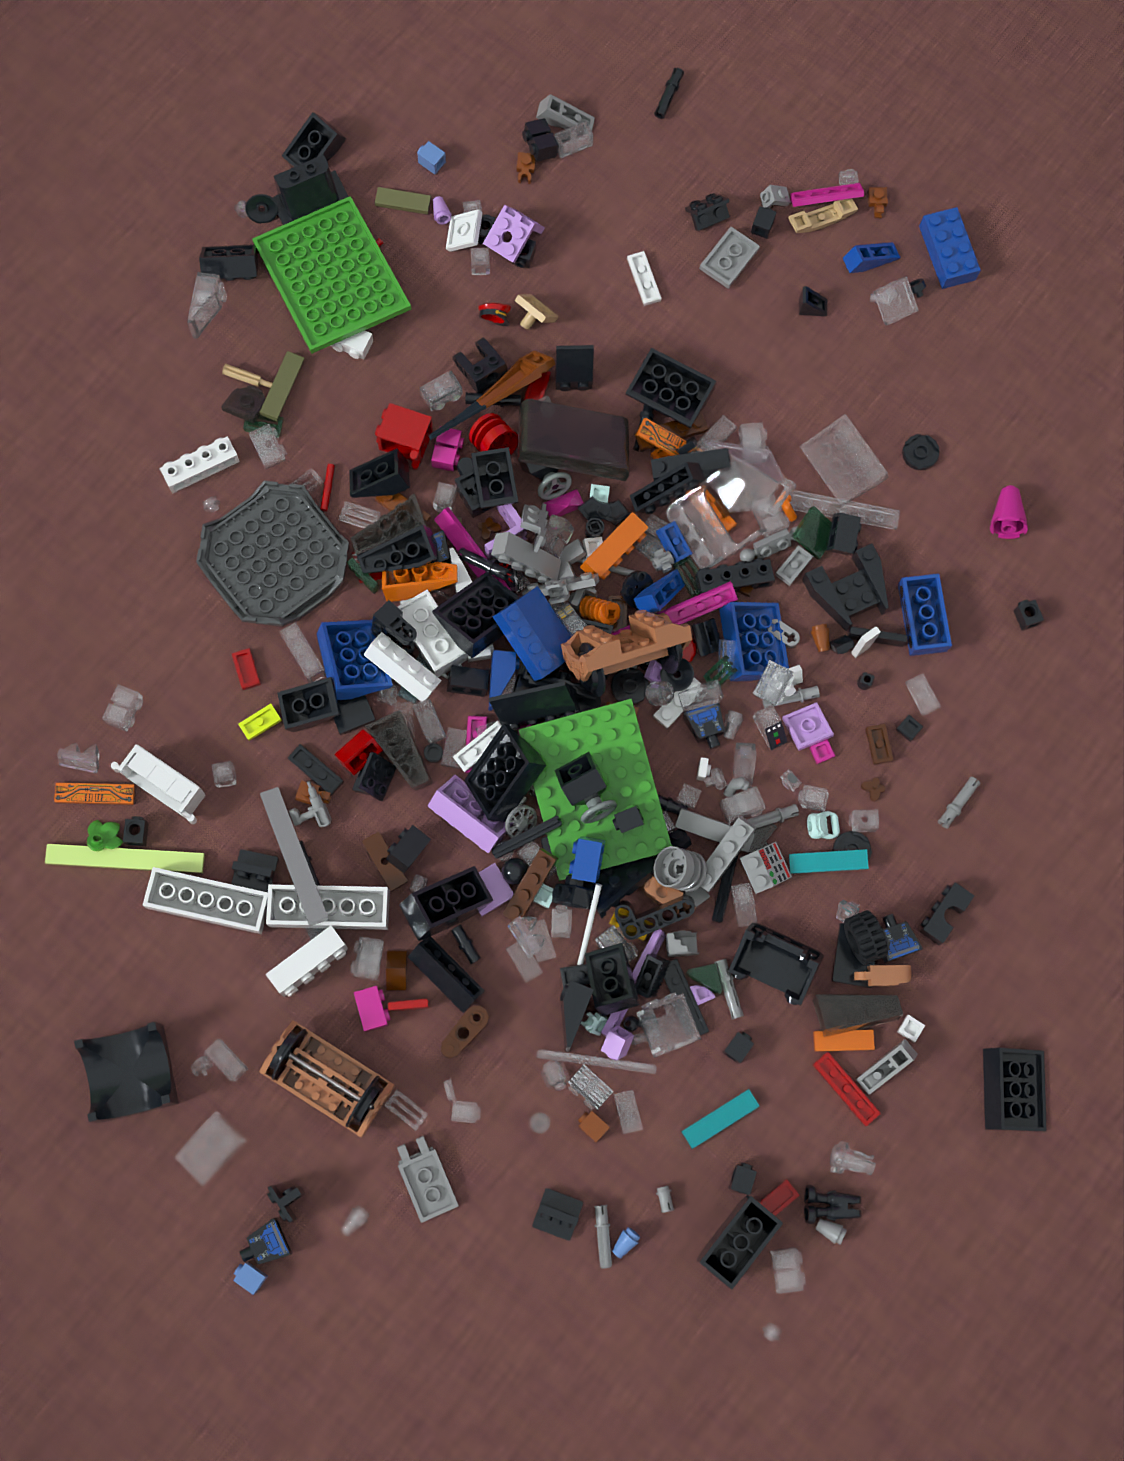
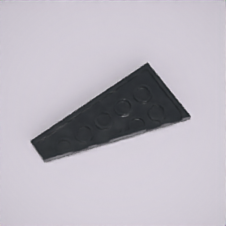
M677 829L669 833L673 847L686 850L692 845L685 830ZM658 854L601 869L596 883L584 882L583 887L595 890L596 884L602 885L596 908L601 919L607 915L606 911L611 907L615 908L620 904L619 901L623 897L631 895L652 878L654 863Z

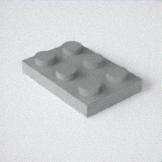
M730 227L701 263L699 269L729 289L759 251L760 246L733 227Z

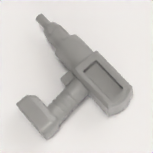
M308 781V793L312 806L308 807L309 811L301 815L296 808L290 809L289 814L294 826L315 817L319 827H326L332 821L331 816L320 794H317L314 786Z

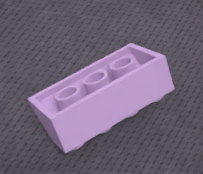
M456 775L436 791L428 804V807L434 813L445 819L451 826H454L465 837L472 840L487 853L496 847L506 834V822L488 820L466 783Z

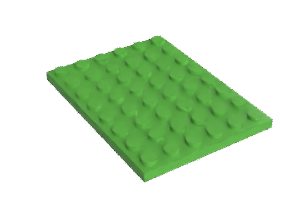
M351 196L252 238L311 354L412 310L407 297Z
M632 699L518 729L520 736L539 753L546 764V767L533 784L543 822L555 816H559L562 821L561 827L547 833L552 855L558 858L555 867L559 881L566 879L567 875H572L569 873L571 861L575 859L576 855L572 853L574 841H577L582 836L605 840L601 869L657 855L664 848L672 846ZM587 752H590L607 786L600 796L602 802L614 800L617 803V807L612 813L593 823H583L581 821V816L588 810L587 805L572 806L560 787L554 771ZM638 805L645 824L621 833L620 830L616 831L612 821L615 818L614 814Z

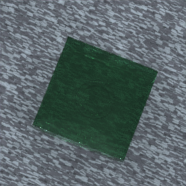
M812 506L792 537L816 559H821L827 549L832 522L815 506Z

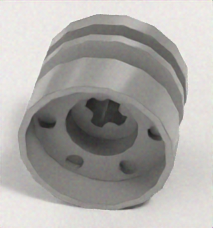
M669 846L658 854L654 863L655 878L664 887L692 892L697 890L706 878V862L700 854L694 851Z

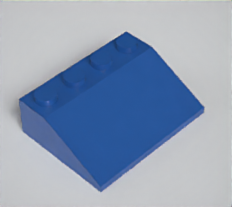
M538 586L492 616L534 681L544 678L565 662L561 644L567 642L571 636Z
M730 602L719 609L730 681L761 680L765 676L789 668L786 646L782 641L781 635L783 630L780 628L779 620L781 621L779 603ZM778 619V623L773 624L772 620ZM771 626L772 632L779 631L781 641L774 637L771 632H768L767 628Z
M372 620L322 622L316 635L326 677H332L337 700L353 699L393 686L391 677L364 656V653L376 638L371 631Z

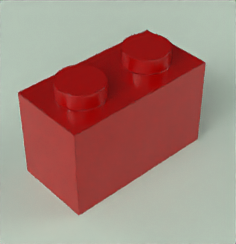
M362 729L334 755L351 774L355 775L365 766L370 752L379 754L383 749L370 734Z

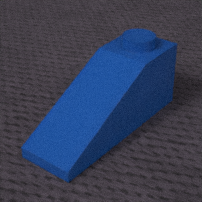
M891 242L855 245L843 257L849 273H859L896 261L901 257L894 243Z
M678 569L642 590L634 598L637 608L652 613L660 611L685 586Z
M493 650L489 698L502 695L512 679L515 669H519V658H516V652ZM489 702V708H488V710H489V711H492L493 708H492V706H491V704H490V702Z

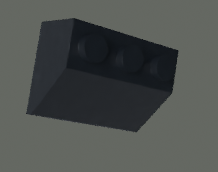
M254 244L202 247L199 256L202 280L207 279L210 282L224 278L227 281H232L236 278L251 280L257 277L258 254Z

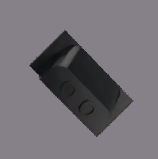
M324 155L274 176L278 195L272 198L278 205L277 215L282 225L349 197L336 171H330Z

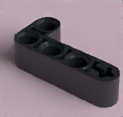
M683 895L636 915L632 904L622 900L615 907L614 914L625 938L634 940L691 916L695 911V901L691 896ZM686 902L689 905V909L683 907V903ZM621 907H625L629 910V913L622 915L618 910ZM665 910H671L673 915L665 917L662 913ZM651 917L655 920V923L648 925L644 920ZM629 925H634L637 930L631 933L626 928Z

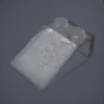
M197 272L187 321L193 339H197L222 309L223 302H226L227 292L224 291V283L221 281L220 275Z
M215 1112L174 1158L204 1186L247 1141L220 1113Z

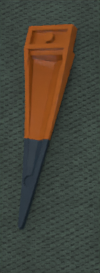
M532 351L519 358L479 399L455 418L429 435L430 440L542 377L541 373L549 371L551 367L556 365L554 358L537 351Z

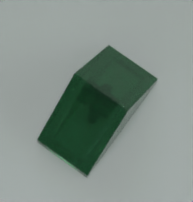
M716 963L688 969L685 973L686 976L711 990L719 996L721 994L722 987Z

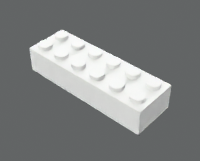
M153 867L142 906L150 910L262 934L267 916L268 893Z
M268 885L266 924L269 927L328 928L332 926L333 929L388 930L390 898L388 887L316 886L329 920L309 927L294 885Z

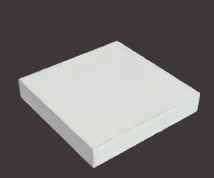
M478 209L451 216L446 250L451 252L478 245L483 212Z

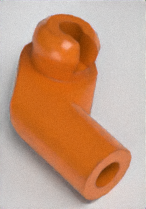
M784 493L779 497V504L788 520L794 521L797 519V515L790 504L792 498L788 493Z

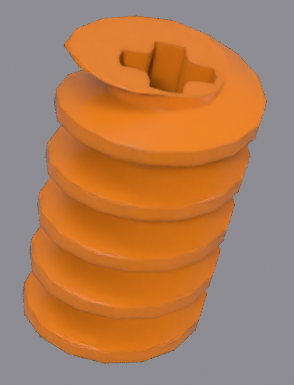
M590 595L582 598L579 605L581 616L594 622L613 625L620 616L621 610L617 603Z

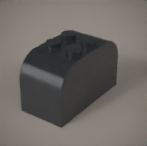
M473 866L411 893L400 903L399 907L416 939L421 941L471 918L489 905L493 898L476 867Z
M747 1195L738 1203L709 1240L696 1261L732 1290L783 1222L752 1196Z

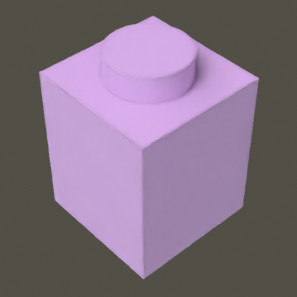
M616 1026L608 1031L601 1051L607 1054L610 1059L619 1060L627 1055L634 1035L622 1027Z

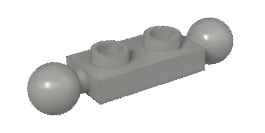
M795 526L790 530V533L787 529H784L753 543L754 549H743L740 552V559L750 563L754 560V557L756 559L765 558L791 546V540L800 541L803 539L804 530L800 526Z

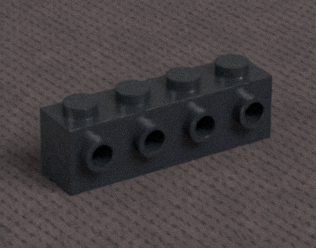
M686 462L631 494L630 498L635 512L646 513L647 515L657 511L656 508L670 504V500L684 496L688 490L698 488L700 483L705 481V477L699 463Z
M764 558L755 559L750 563L741 561L732 566L723 564L714 569L709 567L701 568L694 577L698 595L730 581L735 592H739L740 587L750 585L753 589L770 587L775 581L770 559L764 560Z
M432 937L422 940L408 956L462 1013L467 1011L485 992Z

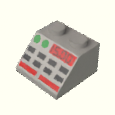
M773 842L740 857L755 894L792 877L777 842Z

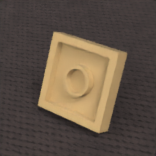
M518 294L514 300L528 311L520 323L527 330L531 328L536 319L541 323H553L559 317L532 294Z

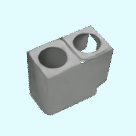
M690 931L667 933V958L699 955L697 953V933H691Z

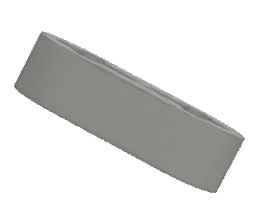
M773 619L772 623H778V619ZM779 620L780 628L783 630L781 633L782 641L788 648L795 647L800 640L798 632ZM771 626L767 628L768 632H771L774 637L781 641L779 631L772 632ZM785 635H787V636H789V637H790L791 635H793V636H794V641H791V642L789 643V642L787 641V640H788V637H786Z

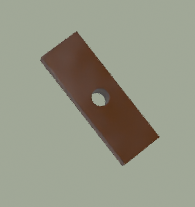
M379 831L362 841L391 892L408 883L403 872L390 862L386 865L382 864V860L386 859L390 853L387 852L389 848Z

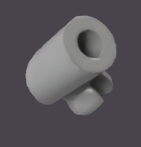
M743 777L734 778L730 781L723 794L728 798H732L736 790L742 789L745 791L750 783Z

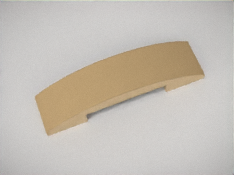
M852 198L843 199L808 213L802 211L790 215L788 219L796 233H805L837 223L857 212L858 208Z

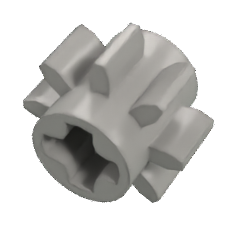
M663 549L654 552V558L651 559L655 570H662L663 574L670 571L671 565L674 564L671 553L669 551L664 552Z

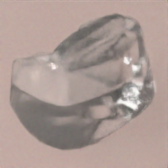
M207 1056L200 1057L191 1065L192 1073L195 1076H199L202 1073L206 1076V1070L213 1067L212 1062Z

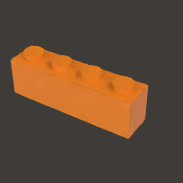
M632 512L583 562L580 568L585 573H598L599 579L604 580L611 573L609 569L612 566L616 568L623 561L621 556L624 553L628 555L635 548L633 544L636 541L640 543L647 536L645 531L649 527Z

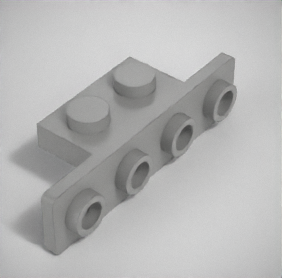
M542 503L540 509L534 505L528 506L524 504L522 509L520 527L535 532L534 552H538L540 547L543 548L546 541L545 534L547 528L545 527L548 521L546 519L548 511H546V504Z

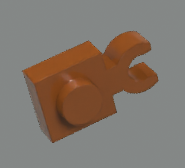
M518 152L517 172H520L518 174V183H521L523 177L528 179V184L531 183L530 173H534L536 161L531 153Z

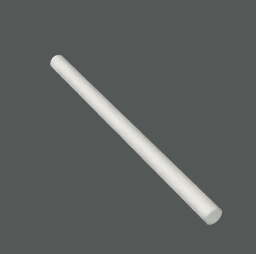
M596 884L577 965L584 963L602 887L601 884Z

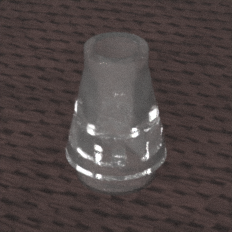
M728 710V714H725L723 737L734 740L744 720L742 719L743 714Z
M357 1205L355 1208H352L340 1230L349 1237L368 1222L369 1213L363 1207Z

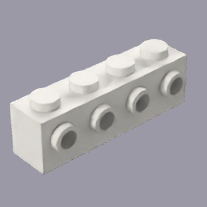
M227 436L216 439L214 443L208 446H201L191 454H184L174 462L165 463L160 470L173 494L240 461Z
M382 632L374 639L364 653L366 658L422 703L428 699L442 681Z

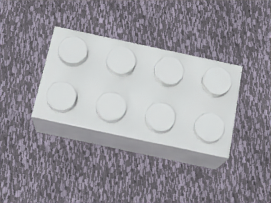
M329 926L266 973V976L283 997L287 995L290 997L298 991L297 987L304 983L306 985L315 978L313 975L318 971L322 973L331 966L329 963L334 959L338 961L347 954L345 951L348 948L333 927Z

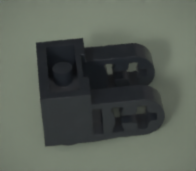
M484 337L475 342L478 351L484 357V359L472 365L461 351L452 356L458 369L477 393H482L492 387L508 371L506 362Z
M388 600L373 614L372 634L377 637L382 632L391 638L393 642H398L397 645L401 648L403 645H410L409 649L406 648L404 650L409 655H412L417 632L414 627L402 618L403 612Z

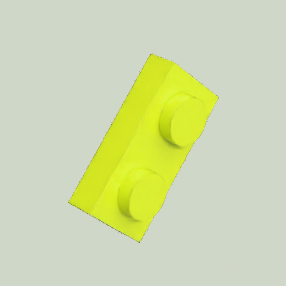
M269 704L238 725L250 741L282 720L272 704Z

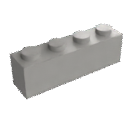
M510 532L497 533L495 536L491 555L498 558L499 562L507 563L512 566L511 568L525 572L526 576L534 577L542 584H545L548 580L558 579L561 559L540 548L538 552H534L533 544Z
M742 816L738 817L706 861V878L701 887L707 892H710L757 829V827Z

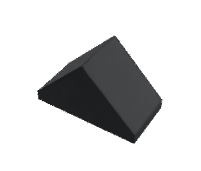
M804 286L799 298V315L827 316V298Z

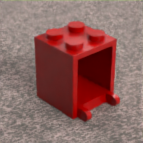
M389 403L388 408L383 410L381 416L383 421L381 425L377 426L375 431L379 450L388 453L398 448L406 459L412 461V469L417 470L429 444V435L433 433L432 417Z

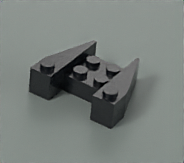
M872 543L856 550L852 556L858 572L831 583L823 566H820L805 573L802 579L810 596L845 631H848L852 626L850 618L874 607H878L881 615H883L889 608L881 559Z

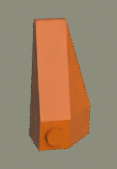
M442 562L428 563L419 568L382 572V590L386 601L390 600L391 602L407 600L427 589L430 592L458 582L457 565Z

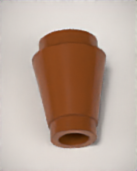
M827 624L812 626L811 634L818 652L829 651V628H827Z

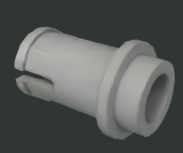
M669 1186L657 1188L656 1195L659 1196L662 1213L674 1210L670 1194L672 1190H669Z

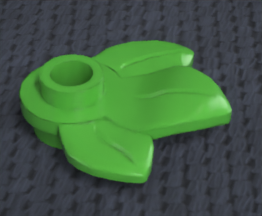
M99 820L93 821L88 827V847L93 851L119 847L123 843L117 837L120 830L119 823L107 822L103 825Z

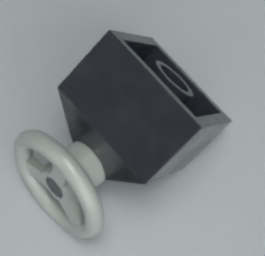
M547 435L515 450L522 470L543 480L538 487L540 498L552 500L563 495L570 488L572 483L571 476L565 472H558L564 461V456L555 437ZM559 478H565L566 482L561 483Z
M590 752L554 770L560 787L572 806L587 805L588 810L581 816L583 823L596 822L612 813L617 807L616 801L606 800L602 802L600 798L607 786Z

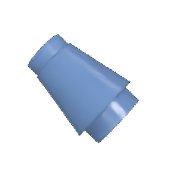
M627 1227L626 1230L623 1229L612 1252L621 1259L639 1243L638 1240L641 1237L630 1227Z

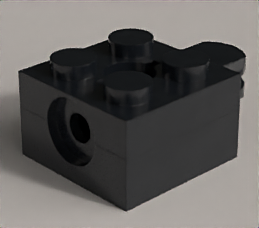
M469 457L460 459L457 463L460 477L454 479L455 488L472 518L494 507L481 509L472 459Z

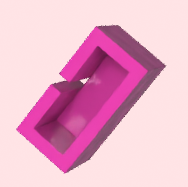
M449 429L437 436V445L434 447L431 462L434 468L454 472L455 465L457 466L460 460L458 452L459 448L463 449L464 438H462V431Z
M373 986L354 992L364 1032L388 1026L387 1021L391 1019L388 1008H383L382 1002L385 1001L383 990Z

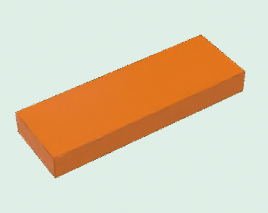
M873 1030L813 1032L814 1052L875 1050Z

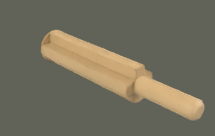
M225 364L222 374L255 386L260 384L269 388L273 384L261 379L260 375L228 364Z

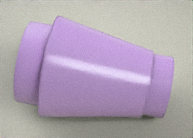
M435 197L433 199L434 220L441 225L447 224L451 220V212L443 197Z

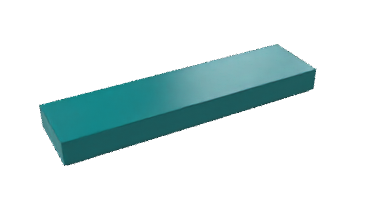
M867 849L789 854L791 874L869 869Z
M748 1089L681 1132L691 1149L760 1106Z

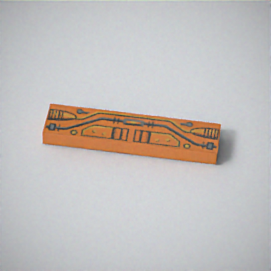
M647 418L643 419L636 434L672 456L679 455L677 452L678 448L687 443L684 439ZM695 447L685 454L703 452V450Z
M56 783L54 802L134 805L135 785Z

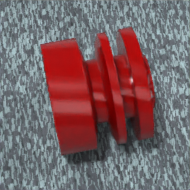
M488 413L474 423L469 433V441L481 452L509 447L511 456L518 446L519 436L498 414Z

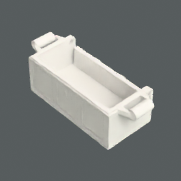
M427 589L413 598L400 601L401 605L398 608L403 612L402 618L415 628L417 632L416 641L414 642L415 646L431 671L437 677L442 675L448 679L445 673L450 671L452 665L462 666L461 664L468 660V655L456 645L432 613V610L437 608L438 605Z
M138 744L133 747L121 765L117 762L111 763V768L115 772H120L127 779L186 818L191 824L197 822V818L192 813L206 795L198 785Z

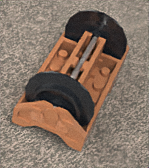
M638 610L635 614L629 615L630 629L622 630L620 634L611 635L594 625L585 626L583 630L577 631L567 642L561 644L563 659L577 680H580L582 686L594 696L601 697L605 693V675L658 659L664 670L671 674L676 673L682 661L683 651L692 641L690 625L686 623L681 625L672 623L669 616L665 613L655 614L646 610Z
M294 1020L284 1030L280 1040L276 1041L272 1047V1052L267 1056L259 1071L361 1138H363L383 1103L396 1086ZM378 1082H380L381 1086H382L383 1089H384L381 1094H380V1092H381L382 1088H381L380 1086H378ZM363 1121L362 1125H354V1124H352V1123H354V1122L357 1123V1124H360V1123Z

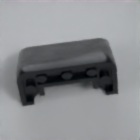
M751 923L745 930L728 972L732 973L733 977L739 980L750 976L784 992L788 1003L801 1006L824 955L818 950L764 925Z

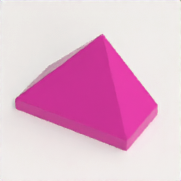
M576 489L544 502V504H546V511H548L550 520L577 510L583 503V500Z

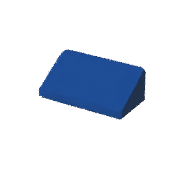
M675 521L656 531L665 551L671 553L674 563L692 554Z

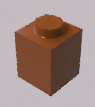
M593 1111L589 1114L585 1112L578 1119L580 1122L578 1127L595 1143L610 1128Z

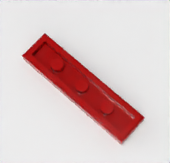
M828 1051L812 1064L865 1127L881 1114Z

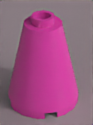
M1012 485L1006 486L1001 490L990 523L991 533L993 535L994 533L998 534V537L1002 539L1019 538L1020 534L1024 532L1025 535L1028 531V523L1020 490Z

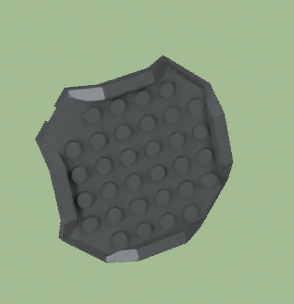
M264 480L247 500L223 517L202 525L201 543L196 563L242 622L283 627L300 620L325 602L344 582L349 541L336 530L316 505L304 485H285Z

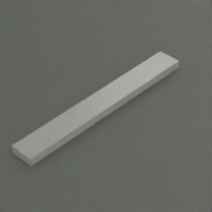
M276 787L260 793L309 927L329 920L279 788Z

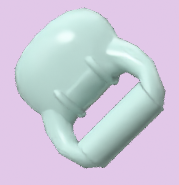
M830 811L809 814L807 828L810 837L813 839H833L837 837L840 833L838 815ZM827 816H830L832 834L828 833Z

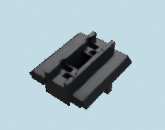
M714 618L692 625L695 636L693 643L697 644L700 657L723 650Z

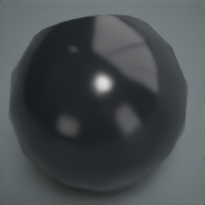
M511 858L503 864L501 874L507 883L517 885L522 881L528 866L519 858Z

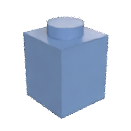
M429 141L422 145L417 152L418 163L434 175L446 163L445 152Z
M246 1262L244 1265L240 1264L234 1272L236 1277L233 1281L254 1295L268 1276L251 1263Z

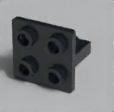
M712 193L705 196L706 199L695 200L689 203L690 206L685 207V210L691 213L695 230H702L730 218L726 205L730 202L729 198Z
M370 752L367 762L360 770L352 790L357 793L370 795L378 801H383L396 766L375 752Z
M241 849L238 860L233 861L232 869L234 875L231 884L268 893V885L273 883L278 857Z
M276 1185L267 1187L269 1199L273 1204L277 1203L280 1207L278 1212L281 1218L289 1223L296 1221L297 1218L289 1205L306 1194L302 1187L296 1188L292 1186L282 1194Z
M546 1188L532 1227L570 1241L574 1228L578 1223L583 1202Z

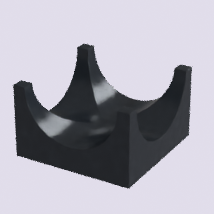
M151 1022L142 1028L121 1034L74 1041L75 1049L78 1050L83 1060L89 1083L91 1101L90 1112L87 1114L89 1122L102 1123L179 1104L164 1025Z

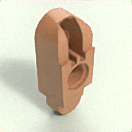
M653 876L642 885L644 895L652 899V902L657 905H662L684 894L679 890L662 886ZM686 902L683 903V907L689 909V905Z
M870 965L867 967L868 972H854V980H868V986H894L911 980V965Z

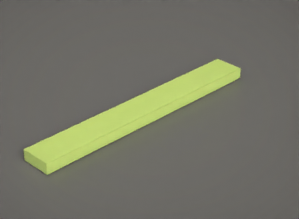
M47 844L45 864L152 870L155 867L173 872L203 873L205 854L127 848H104L101 851H93L88 846Z

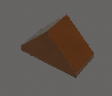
M387 951V991H407V951Z

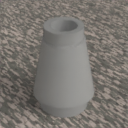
M821 1218L816 1227V1230L831 1242L840 1245L847 1232L843 1225Z

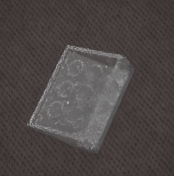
M846 414L799 446L841 506L889 478L888 472Z

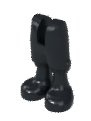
M806 1185L804 1203L829 1204L828 1207L805 1205L804 1219L807 1224H813L816 1218L823 1216L832 1221L861 1218V1210L848 1209V1204H861V1196L838 1193L835 1190L821 1194L816 1192V1188L813 1185Z

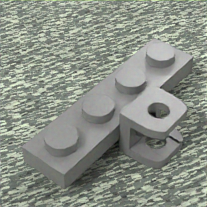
M587 572L577 578L568 576L560 580H548L542 585H538V583L529 584L522 594L525 595L538 586L544 596L550 595L549 603L556 604L567 601L570 597L569 591L596 586L600 580L598 573L592 574Z

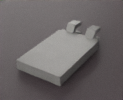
M424 1136L416 1138L421 1152L412 1156L409 1155L405 1144L397 1147L402 1159L398 1161V1168L421 1223L459 1206L436 1149H433V1147L428 1148Z

